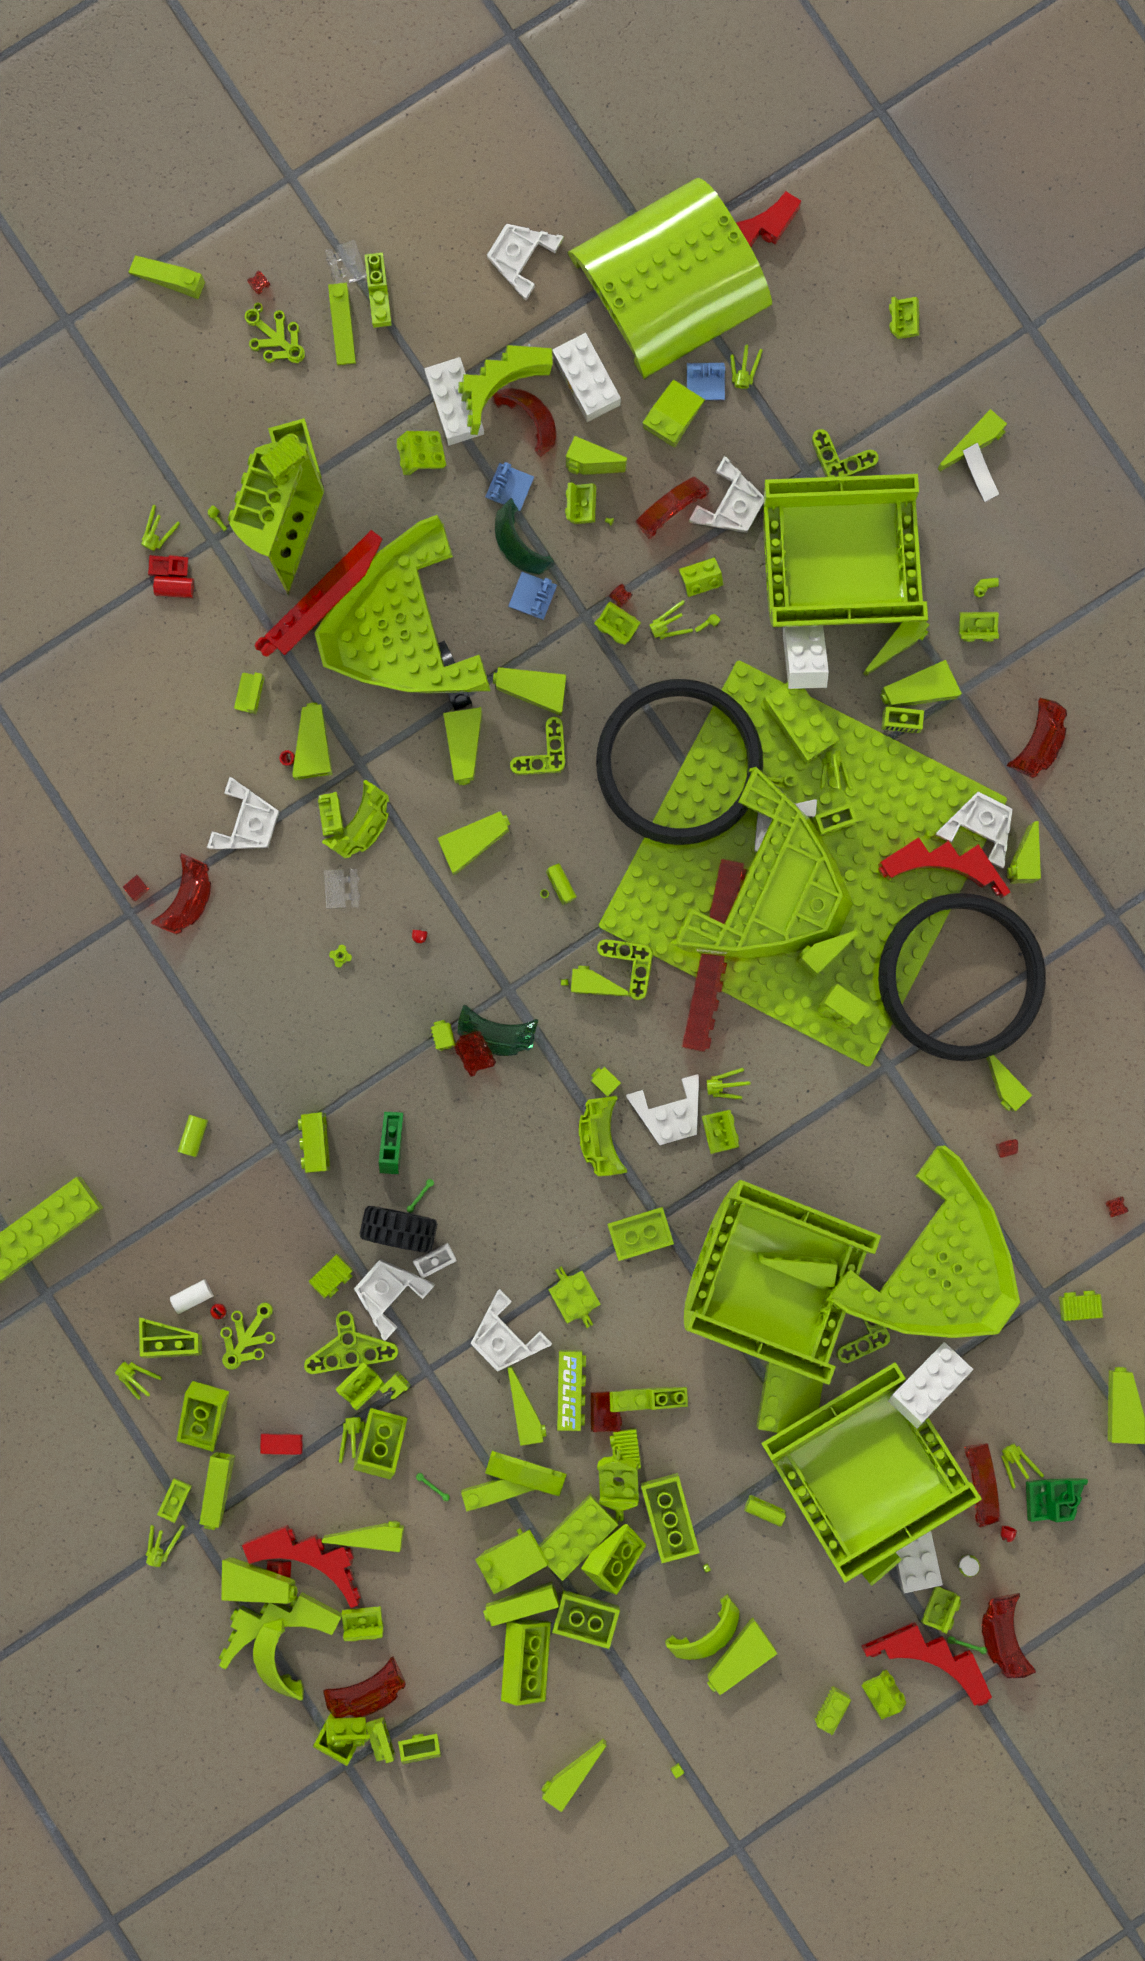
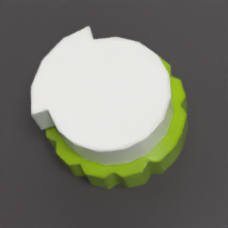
M963 1555L958 1561L959 1571L964 1576L972 1577L978 1574L980 1564L975 1556Z

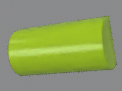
M560 863L549 867L546 874L562 905L576 899L577 896Z
M189 1114L178 1152L197 1157L208 1120Z
M749 1495L744 1508L745 1512L779 1527L782 1526L786 1518L785 1509Z

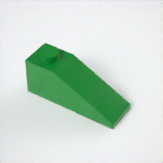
M384 1112L379 1154V1173L399 1175L404 1113Z

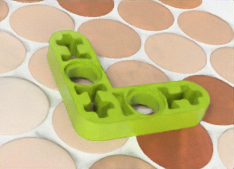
M818 429L812 436V444L826 477H835V475H831L832 469L839 471L842 469L841 465H843L844 470L839 472L837 477L854 476L872 469L878 462L877 452L871 449L840 461L827 431ZM818 435H820L821 437H825L823 440V444L826 447L822 448L821 441L816 440ZM829 451L832 453L833 458L825 460L822 454ZM867 455L870 458L874 457L872 463L870 461L863 462V467H861V462L866 460ZM851 461L857 464V469L854 471L849 470L847 464Z
M551 717L546 722L547 755L513 758L510 762V768L514 774L558 773L564 769L563 724L559 718ZM553 721L560 725V727L556 728L557 735L561 734V736L549 737V734L553 735V729L549 727ZM558 740L561 743V747L553 750L550 747L551 741ZM550 753H562V755H558V761L562 762L559 768L551 765L554 762V755L550 756ZM526 760H530L529 771H526L527 767H521L520 771H517V768L513 767V765H516L517 761H520V763L524 765L527 764ZM541 760L543 767L535 770L532 767L533 761Z
M611 939L600 941L597 946L600 955L633 961L629 992L635 1000L645 998L648 993L653 958L652 948L645 944ZM607 942L609 947H615V943H617V955H614L615 951L608 950L607 953H604L605 950L601 948L602 945H605ZM623 945H627L630 948L628 956H623L620 953V948ZM634 946H637L636 951H642L643 948H646V952H649V955L643 959L642 955L635 954V958H633ZM638 967L646 969L645 977L640 978L637 976L636 970ZM635 979L638 981L645 980V984L641 983L640 989L643 990V993L639 997L634 992V989L638 988V983H634Z
M862 1319L869 1333L839 1347L837 1350L838 1359L843 1363H850L886 1346L890 1342V1334L887 1328L878 1324L869 1325L867 1320ZM878 1333L886 1335L883 1343L881 1341L874 1342L875 1347H873L872 1342L868 1338L872 1336L874 1340L878 1338ZM862 1340L867 1341L869 1344V1348L866 1351H860L858 1348V1344ZM853 1344L855 1350L859 1353L856 1356L855 1352L850 1353L848 1359L841 1357L843 1349L850 1351L853 1349L851 1347Z

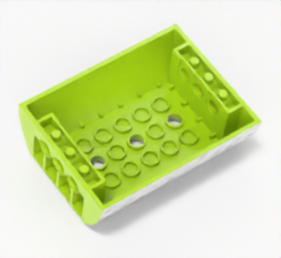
M273 442L255 448L254 453L250 454L247 463L249 468L247 473H243L241 484L243 485L241 491L236 493L234 500L236 505L234 510L230 511L228 521L259 577L274 590L288 596L325 490L308 445L303 443L299 444L307 453L308 459L276 482L260 460L262 453L266 449H273L278 445V442ZM297 516L304 517L301 522L294 521ZM292 533L298 534L295 540H289V535ZM285 551H291V555L288 558L282 557Z

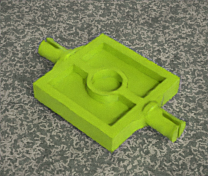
M562 1266L559 1269L557 1268L555 1271L560 1281L555 1286L549 1288L548 1291L566 1324L581 1318L586 1328L592 1326L593 1323L588 1314L592 1309L601 1304L583 1271L567 1276Z

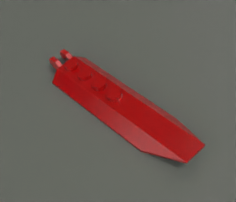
M370 530L264 637H260L256 641L255 649L261 651V654L266 657L276 649L285 656L366 575L383 539L373 530Z

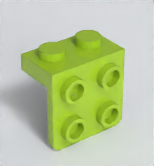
M406 431L397 438V449L400 454V466L403 470V475H411L418 469H443L446 466L441 435L438 431Z

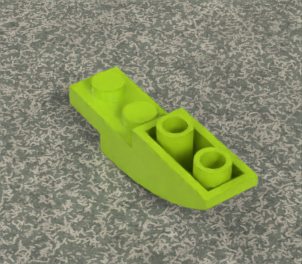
M383 252L365 254L373 328L392 326Z
M687 1387L641 1388L610 1392L611 1412L688 1407Z

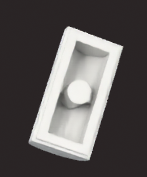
M446 1243L417 1258L413 1263L421 1278H425L457 1260L451 1247Z
M206 1279L171 1296L170 1301L177 1314H180L214 1295Z

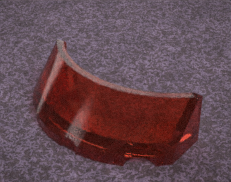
M515 388L499 390L492 396V402L497 408L507 405L510 409H513L519 404L532 418L538 434L535 435L537 445L534 450L540 457L555 446L556 427L549 409L538 397L527 391Z
M694 476L662 496L635 522L647 538L650 539L656 535L657 529L662 528L665 522L690 503H695L698 498L702 500L709 494V488Z
M1039 698L1038 717L1031 739L1024 750L1015 759L1008 762L1007 767L1035 778L1042 769L1047 770L1052 765L1062 748L1067 730L1064 727L1067 710L1056 701Z
M182 853L180 854L182 880L179 891L168 909L151 921V924L176 935L181 933L182 929L188 925H193L200 918L209 901L211 892L208 865Z
M988 1443L964 1446L965 1455L969 1459L968 1464L971 1469L973 1486L982 1499L975 1506L977 1512L975 1514L976 1525L978 1527H985L1000 1521L997 1483Z
M1020 1593L992 1598L988 1602L989 1606L982 1618V1635L985 1648L993 1664H998L1006 1678H1025L1036 1673L1035 1668L1022 1653L1015 1635L1014 1612Z
M392 1656L379 1672L365 1681L348 1687L325 1689L323 1693L327 1709L334 1718H343L348 1715L359 1718L373 1714L391 1704L398 1697L397 1692L405 1688L406 1682L394 1656Z

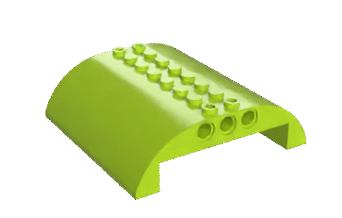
M701 178L693 179L567 252L576 269L582 268L635 355L634 364L643 379L772 305L767 281L749 243L718 194Z
M918 474L765 480L764 551L768 610L772 627L928 621L927 601H923L916 509V499L919 494Z
M739 1180L729 1190L720 1204L705 1238L686 1296L684 1307L685 1330L830 1385L836 1366L828 1362L846 1312L826 1300L848 1269L859 1276L866 1254L876 1253L881 1235ZM757 1253L834 1258L838 1265L835 1286L828 1287L827 1289L818 1288L815 1285L760 1263Z
M896 1362L761 1443L844 1583L982 1500L973 1484L967 1480L930 1419L927 1418L916 1428L888 1401L906 1382V1378Z

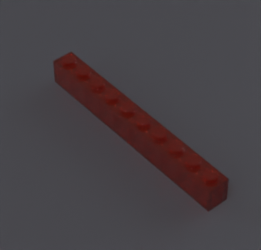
M721 859L709 913L710 918L725 924L741 889L739 887L740 881L745 879L747 869H743L744 863ZM701 953L682 1048L704 1053L706 1049L710 1048L712 1038L708 1036L709 1031L713 1030L715 1025V1019L712 1016L713 1011L718 1010L719 1000H716L717 992L721 993L723 981H720L721 973L725 974L727 963L724 962L725 956Z

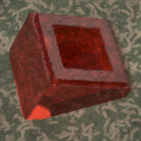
M138 875L123 886L124 890L134 901H137L149 890V887Z
M1011 1139L997 1143L996 1149L999 1157L1003 1158L1018 1153V1140Z

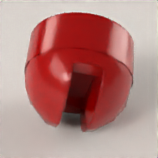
M285 750L280 754L279 760L283 765L291 766L294 764L295 754L292 751Z
M412 930L413 941L419 944L425 942L428 932Z
M215 1304L212 1306L210 1313L214 1319H222L225 1317L227 1310L223 1304ZM216 1308L222 1315L219 1316L213 1309Z
M1002 1526L1000 1532L1002 1540L1012 1542L1016 1537L1017 1530L1009 1526Z

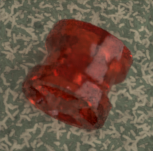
M259 270L253 278L247 279L251 288L258 295L262 293L264 288L270 286L267 278Z
M624 584L617 586L609 595L610 599L617 602L616 605L619 608L626 604L633 596L631 592L626 591Z
M1123 1196L1105 1202V1205L1109 1207L1110 1217H1115L1129 1211L1128 1207L1123 1203Z

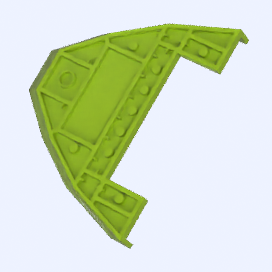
M438 515L419 521L376 553L366 575L326 614L315 631L323 667L363 683L405 692L459 693L491 691L480 655L446 667L443 663L418 572L421 568L453 557L444 524Z
M757 767L749 769L751 775L738 803L771 818L772 821L725 924L696 910L689 909L676 940H672L670 943L687 952L747 959L805 949L808 945L811 947L816 943L839 936L853 905L837 863L810 818Z
M945 1145L937 1146L915 1177L945 1201L888 1281L878 1292L852 1270L848 1269L826 1301L847 1314L904 1334L948 1338L999 1334L1020 1304L1011 1255L994 1208L961 1158Z

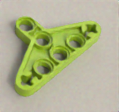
M342 1311L336 1317L338 1336L307 1358L304 1368L310 1374L357 1367L363 1362L368 1365L391 1361L397 1357L399 1349L392 1342L356 1332L353 1314L349 1311ZM341 1315H349L350 1323L348 1325L340 1323ZM345 1334H352L354 1338L352 1344L344 1343L343 1336ZM387 1346L395 1349L392 1357H389L388 1354H382L383 1359H379L380 1353L377 1347H381V1351L387 1350ZM372 1349L375 1351L376 1357L374 1360H368L365 1357L367 1350ZM348 1353H354L357 1356L355 1363L350 1364L347 1362L346 1356ZM320 1357H324L323 1364L325 1369H322V1365L315 1367V1370L312 1367H308L311 1360L318 1363L321 1362ZM328 1357H336L338 1364L335 1367H330L327 1364Z

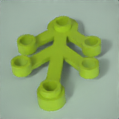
M249 309L246 311L244 317L247 324L258 327L271 338L251 339L249 346L252 351L281 346L285 350L277 352L266 350L263 357L267 363H272L275 359H288L292 363H299L304 359L305 351L298 344L300 328L296 322H291L288 325V331L291 334V344L285 340V314L283 311L277 310L273 315L276 321L277 333L260 320L257 310ZM281 314L283 315V317L281 319H277V315ZM256 317V320L250 321V318ZM292 326L297 327L295 331L290 330ZM257 342L258 346L252 347V344ZM294 352L299 353L297 357L292 356ZM268 354L273 355L271 359H267L266 356Z
M264 1302L257 1307V1316L246 1332L243 1325V1313L236 1310L231 1314V1319L235 1322L239 1343L234 1349L231 1338L233 1330L230 1327L221 1329L220 1335L224 1338L226 1353L223 1355L222 1362L227 1369H236L243 1361L261 1360L264 1358L265 1351L262 1348H257L249 1353H241L247 1346L261 1343L271 1344L275 1341L276 1335L273 1332L252 1337L263 1319L272 1315L273 1307L271 1304ZM262 1307L267 1308V1314L261 1313ZM235 1313H239L241 1315V1318L239 1320H236L234 1318ZM225 1329H228L230 1331L229 1336H225L223 1334V1331ZM268 1334H271L273 1336L272 1341H268L266 1339V1336ZM256 1351L262 1352L261 1358L256 1357ZM230 1356L235 1358V1363L229 1362Z

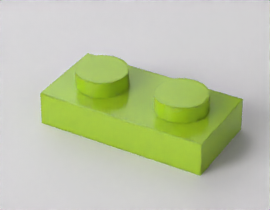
M174 1478L157 1515L175 1523L192 1485Z

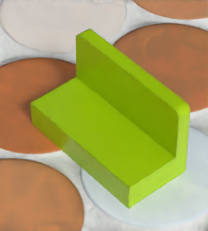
M256 672L254 675L242 673L234 705L235 710L257 714L265 680L263 674Z

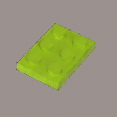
M663 1207L607 1224L618 1261L674 1244Z

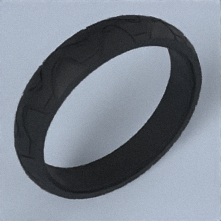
M670 679L652 683L639 689L623 700L613 711L599 738L596 770L598 782L606 802L614 814L627 827L641 836L656 842L688 845L719 836L729 830L745 815L749 808L738 803L744 788L735 803L725 813L706 824L691 828H670L648 821L626 803L618 791L612 774L611 752L613 744L626 720L646 704L667 697H691L715 706L735 724L744 741L748 761L744 788L751 775L749 772L750 768L757 767L763 772V751L754 723L748 713L734 698L719 688L704 682L689 679Z
M953 893L941 895L917 905L901 918L888 936L879 963L878 981L882 1003L896 1029L904 1038L920 1050L935 1057L952 1061H973L987 1058L1014 1044L1028 1030L1036 1018L1042 1004L1046 986L1043 954L1029 926L1013 910L1002 903L976 894ZM948 909L973 910L998 921L1012 934L1018 943L1026 964V993L1016 1017L995 1037L971 1046L947 1044L924 1033L906 1013L897 990V961L907 937L923 920L939 911Z

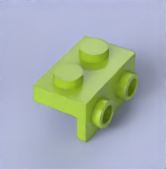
M891 297V304H889V311L892 315V322L889 324L890 332L897 339L920 336L919 299L911 297L898 300L896 297Z
M572 482L568 483V489L566 490L567 507L565 509L567 520L573 524L595 522L596 485L594 483L575 485Z
M715 557L679 569L688 597L723 586L722 572Z
M610 601L594 624L602 633L611 635L615 642L626 645L632 639L641 622Z
M959 612L958 635L966 642H973L975 639L991 642L994 639H999V613Z
M731 1110L702 1116L710 1154L739 1147V1137L735 1130L734 1117L731 1114Z
M363 1362L336 1388V1391L355 1410H358L384 1385V1382L372 1368Z
M940 1586L934 1587L921 1622L947 1634L948 1630H951L953 1627L954 1613L960 1608V1596Z
M381 1606L342 1610L344 1641L374 1640L383 1637L384 1625Z
M887 1669L883 1670L879 1676L869 1679L861 1685L882 1720L900 1713L906 1705L904 1694L900 1692L893 1676L889 1674Z

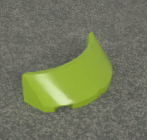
M364 780L360 807L352 821L344 828V834L324 839L322 843L344 858H349L352 854L368 849L377 840V837L386 825L389 814L387 812L389 796L372 783Z
M617 1096L587 1100L585 1113L580 1116L579 1136L581 1150L586 1162L591 1163L594 1167V1173L597 1176L627 1173V1169L616 1154L611 1137V1116L614 1105L618 1100Z
M495 1451L491 1452L485 1474L555 1496H560L567 1475Z
M728 1594L720 1599L722 1608L718 1612L721 1618L720 1622L701 1639L691 1643L687 1637L677 1639L672 1635L665 1640L667 1648L677 1658L686 1660L702 1659L715 1654L729 1642L738 1625L740 1610Z
M283 1620L263 1624L253 1648V1660L257 1673L263 1682L274 1691L300 1701L303 1700L304 1686L302 1680L293 1681L290 1674L279 1676L275 1663L276 1644L279 1641L280 1635L285 1632Z

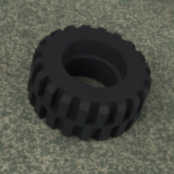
M367 1206L364 1210L359 1234L361 1239L373 1243L429 1253L433 1248L438 1224L435 1219L382 1207Z

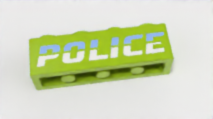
M559 1350L557 1431H581V1426H585V1414H581V1406H585V1394H581L582 1387L586 1386V1375H582V1367H586V1355H582V1350Z

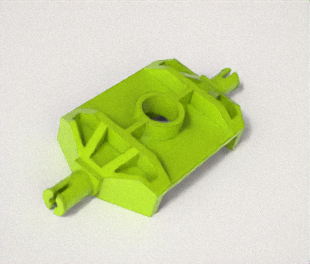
M615 1445L612 1447L613 1455L611 1457H604L598 1461L599 1504L615 1510L616 1520L619 1521L620 1518V1521H623L624 1510L636 1507L639 1503L637 1462L632 1458L622 1457L621 1447L617 1445L616 1450ZM621 1477L624 1481L619 1482L616 1481L614 1478Z

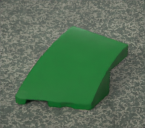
M1063 1478L1026 1481L1027 1520L1030 1522L1051 1520L1056 1523L1073 1521L1077 1513V1507L1082 1500L1081 1493L1084 1485H1087L1088 1479Z

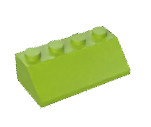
M517 1619L506 1623L501 1701L519 1706L544 1702L546 1700L550 1621Z

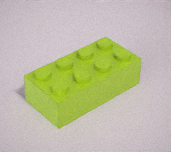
M787 682L764 697L763 703L805 764L839 741V738L805 688L788 689Z
M678 1473L640 1483L661 1563L700 1553Z
M590 1493L539 1545L549 1563L548 1567L563 1581L618 1526V1521Z

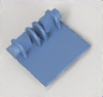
M687 363V388L705 400H725L724 363Z
M504 462V464L499 463L485 498L521 511L534 476L511 468V464Z
M522 572L508 607L544 620L557 585L551 583L552 581L548 578L543 580Z

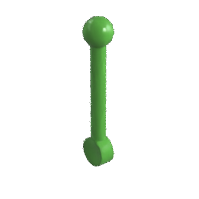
M428 1179L426 1181L427 1185L417 1196L414 1202L407 1207L406 1210L408 1213H412L414 1211V1207L425 1194V1192L428 1190V1188L434 1185V1181L432 1179Z
M418 1473L416 1475V1479L418 1481H423L431 1489H433L440 1496H442V1499L444 1501H448L450 1499L449 1494H444L442 1491H440L437 1487H435L428 1480H426L422 1473Z
M948 1637L949 1644L968 1647L980 1651L981 1654L987 1653L986 1647L980 1648L956 1640L955 1637Z

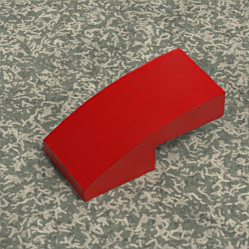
M149 555V576L187 577L188 557Z
M263 1433L261 1434L260 1454H302L303 1434Z

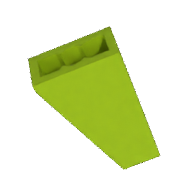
M944 660L883 687L880 697L884 705L887 704L888 707H902L959 698L962 693L947 661Z
M498 667L497 673L494 672L493 684H496V690L562 716L566 685L565 674Z
M318 703L306 704L307 707H302L293 767V778L295 780L333 775L322 705H318Z
M481 707L443 713L454 781L459 783V785L470 784V781L474 780L482 721Z
M501 811L437 838L453 875L460 872L509 831L507 826L510 825L507 815H502Z
M1115 1367V1370H1109L1107 1441L1111 1443L1145 1444V1416L1133 1372L1127 1371L1126 1367Z
M215 1452L210 1456L199 1523L204 1525L205 1529L215 1530L222 1524L235 1455Z
M233 1557L222 1560V1601L289 1604L297 1597L298 1589L295 1586L294 1579Z
M553 1581L487 1603L486 1610L483 1613L486 1622L490 1621L491 1626L558 1608L559 1599Z
M754 1618L748 1621L708 1673L709 1681L707 1684L713 1692L717 1691L719 1695H722L777 1655L776 1649Z

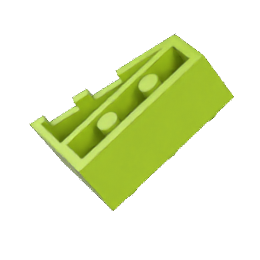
M139 1317L140 1357L160 1358L202 1355V1335Z

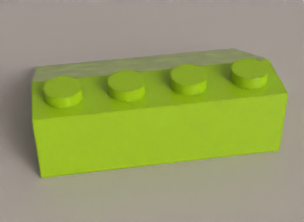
M767 1362L756 1427L759 1430L779 1433L819 1409L823 1383Z

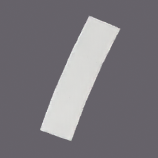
M978 443L963 450L984 502L999 495Z

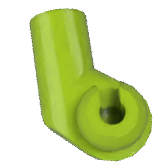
M998 578L979 580L974 587V595L981 598L985 596L988 588L998 587Z

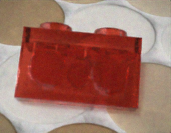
M480 1031L460 1036L454 1045L455 1051L460 1056L464 1068L468 1071L470 1077L475 1076L478 1070L494 1067L496 1064Z
M612 1391L591 1392V1432H620L622 1425L620 1412L610 1411V1392Z

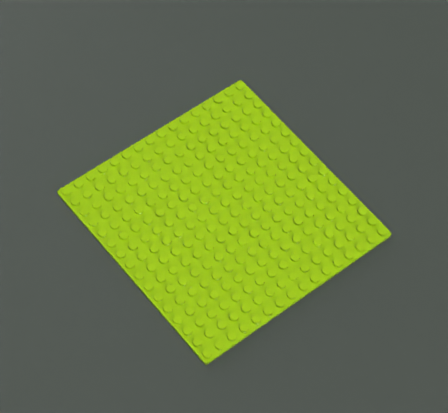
M737 661L722 691L734 698L748 713L754 723L762 745L763 773L767 777L776 778L793 775V779H786L788 784H794L790 787H785L782 783L778 782L773 783L795 804L817 800L816 815L852 803L858 822L855 825L825 834L821 838L835 859L853 902L839 936L855 930L858 934L815 977L798 962L801 958L799 954L802 950L746 959L687 952L670 944L672 940H676L689 909L696 910L725 924L757 854L754 848L758 812L750 808L729 830L700 843L674 845L656 842L644 837L607 907L599 927L626 942L650 946L653 950V956L869 1067L872 1065L893 1024L882 1003L878 981L880 958L888 936L901 918L910 910L937 896L960 893L967 879L960 874L948 870L924 868L908 871L888 880L887 877L883 878L878 871V864L918 837L929 853L946 843V840L935 835L936 832L977 792L1004 805L1007 798L812 697L811 699L827 720L839 741L805 764L763 703L764 697L785 683L742 661ZM715 706L712 707L653 823L670 828L697 827L721 816L740 796L745 785L748 769L745 744L735 724ZM833 750L841 751V757H844L852 790L848 788L841 767H839L841 790H838L834 768H829V765L827 767L825 787L821 788L823 759L826 758V752ZM960 826L951 845L957 854L961 856L978 844L983 848L987 839ZM927 830H934V837L926 836ZM951 909L939 911L923 920L913 929L904 942L896 967V984L902 1004ZM836 984H839L870 1006L859 1023L850 1029H844L839 1026L835 1018L826 1017L820 1012L821 1009L818 1007L830 988Z

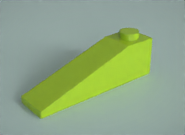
M136 255L128 272L131 275L195 299H199L205 284L200 273Z
M347 283L328 284L337 365L356 364Z
M990 409L947 455L937 469L942 471L964 459L963 450L976 443L982 449L991 444L995 439L999 440L1006 433L1004 429L1007 423Z
M926 621L902 622L863 674L865 676L869 675L914 645L918 639L922 641L929 632L926 629L930 624Z
M757 1253L760 1263L815 1285L818 1288L827 1289L828 1287L835 1286L838 1265L834 1258Z
M508 1366L520 1446L541 1443L544 1441L543 1437L547 1436L545 1425H541V1420L514 1368Z
M500 1478L462 1489L461 1494L467 1512L536 1489Z
M388 1521V1523L325 1535L322 1543L400 1552L404 1525H400L398 1521Z
M602 1739L556 1774L551 1781L547 1780L541 1789L543 1791L542 1799L562 1812L605 1749L606 1740Z

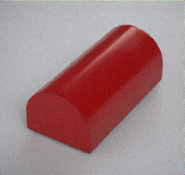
M155 576L153 583L154 595L193 598L194 578Z

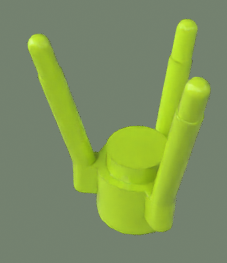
M745 345L742 370H739L738 374H736L734 355H730L734 387L748 389L749 385H752L753 377L763 352L762 349L758 352L750 375L746 371L748 345Z
M156 505L152 506L141 543L142 546L152 551H155L156 548L161 549L163 543L180 525V522H176L159 541V536L154 533L161 518L160 515H157L150 531Z
M684 600L649 624L655 638L660 637L662 640L666 637L693 632V629H684L665 633L668 631L666 625L683 615L680 613L666 621L663 619L685 603Z
M833 750L826 752V758L823 759L821 788L825 787L827 767L829 765V768H834L838 790H841L839 767L842 768L849 790H852L844 757H841V751Z
M744 1068L718 1076H711V1079L707 1080L708 1095H713V1098L723 1097L741 1100L742 1096L719 1092H723V1088L750 1085L751 1082L722 1084L720 1079L743 1072Z
M124 1361L115 1372L119 1376L118 1379L126 1385L138 1400L141 1397L129 1381L149 1397L150 1393L133 1379L136 1374L133 1370L135 1369L158 1380H161L162 1377L135 1365L133 1362L128 1364Z
M361 1417L345 1418L346 1423H343L339 1463L343 1461L347 1431L348 1434H351L352 1458H356L355 1434L360 1433V1429L363 1433L365 1422H361Z
M1015 1443L1002 1450L1003 1455L1001 1458L1005 1464L1013 1489L1016 1486L1008 1461L1011 1464L1016 1462L1025 1478L1029 1479V1475L1019 1461L1022 1457L1041 1478L1044 1477V1474L1023 1453L1020 1446L1016 1447Z
M151 1525L146 1563L153 1567H161L162 1561H167L169 1553L185 1526L182 1525L167 1550L163 1553L164 1550L159 1548L163 1531H159L155 1547L152 1548L154 1526Z

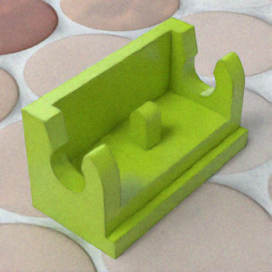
M337 792L320 795L318 804L323 836L344 834L340 800Z
M397 1371L379 1390L384 1393L392 1387L391 1390L395 1392L391 1399H395L404 1390L407 1391L411 1384Z

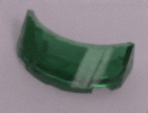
M510 498L496 514L495 536L498 546L504 553L505 558L516 568L540 575L555 565V562L550 555L544 557L535 553L520 539L514 527L516 523L514 518L515 512L519 509L514 500Z
M463 1005L458 1021L457 1033L461 1038L464 1037L471 1042L470 1046L482 1052L497 1056L517 1055L519 1051H529L533 1048L539 1020L534 1019L527 1023L515 1025L500 1024L479 1016L467 1005Z

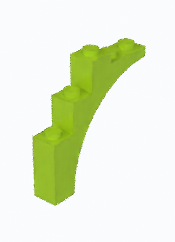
M507 345L505 353H502L501 361L485 360L484 367L480 368V375L463 374L462 382H458V393L461 394V401L466 402V410H469L467 427H470V435H478L482 410L488 400L499 389L520 378L550 375L553 365L552 348Z
M303 1592L292 1601L290 1607L293 1609L281 1603H265L260 1611L263 1616L242 1605L239 1610H234L230 1618L233 1621L230 1627L237 1631H232L228 1639L231 1642L228 1649L224 1648L218 1658L221 1660L219 1666L226 1670L234 1656L247 1643L257 1637L263 1624L282 1619L285 1627H307L332 1635L342 1617L341 1612Z

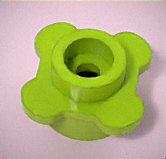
M339 945L338 949L329 953V957L333 958L336 967H342L344 963L352 960V955L348 954L345 945Z

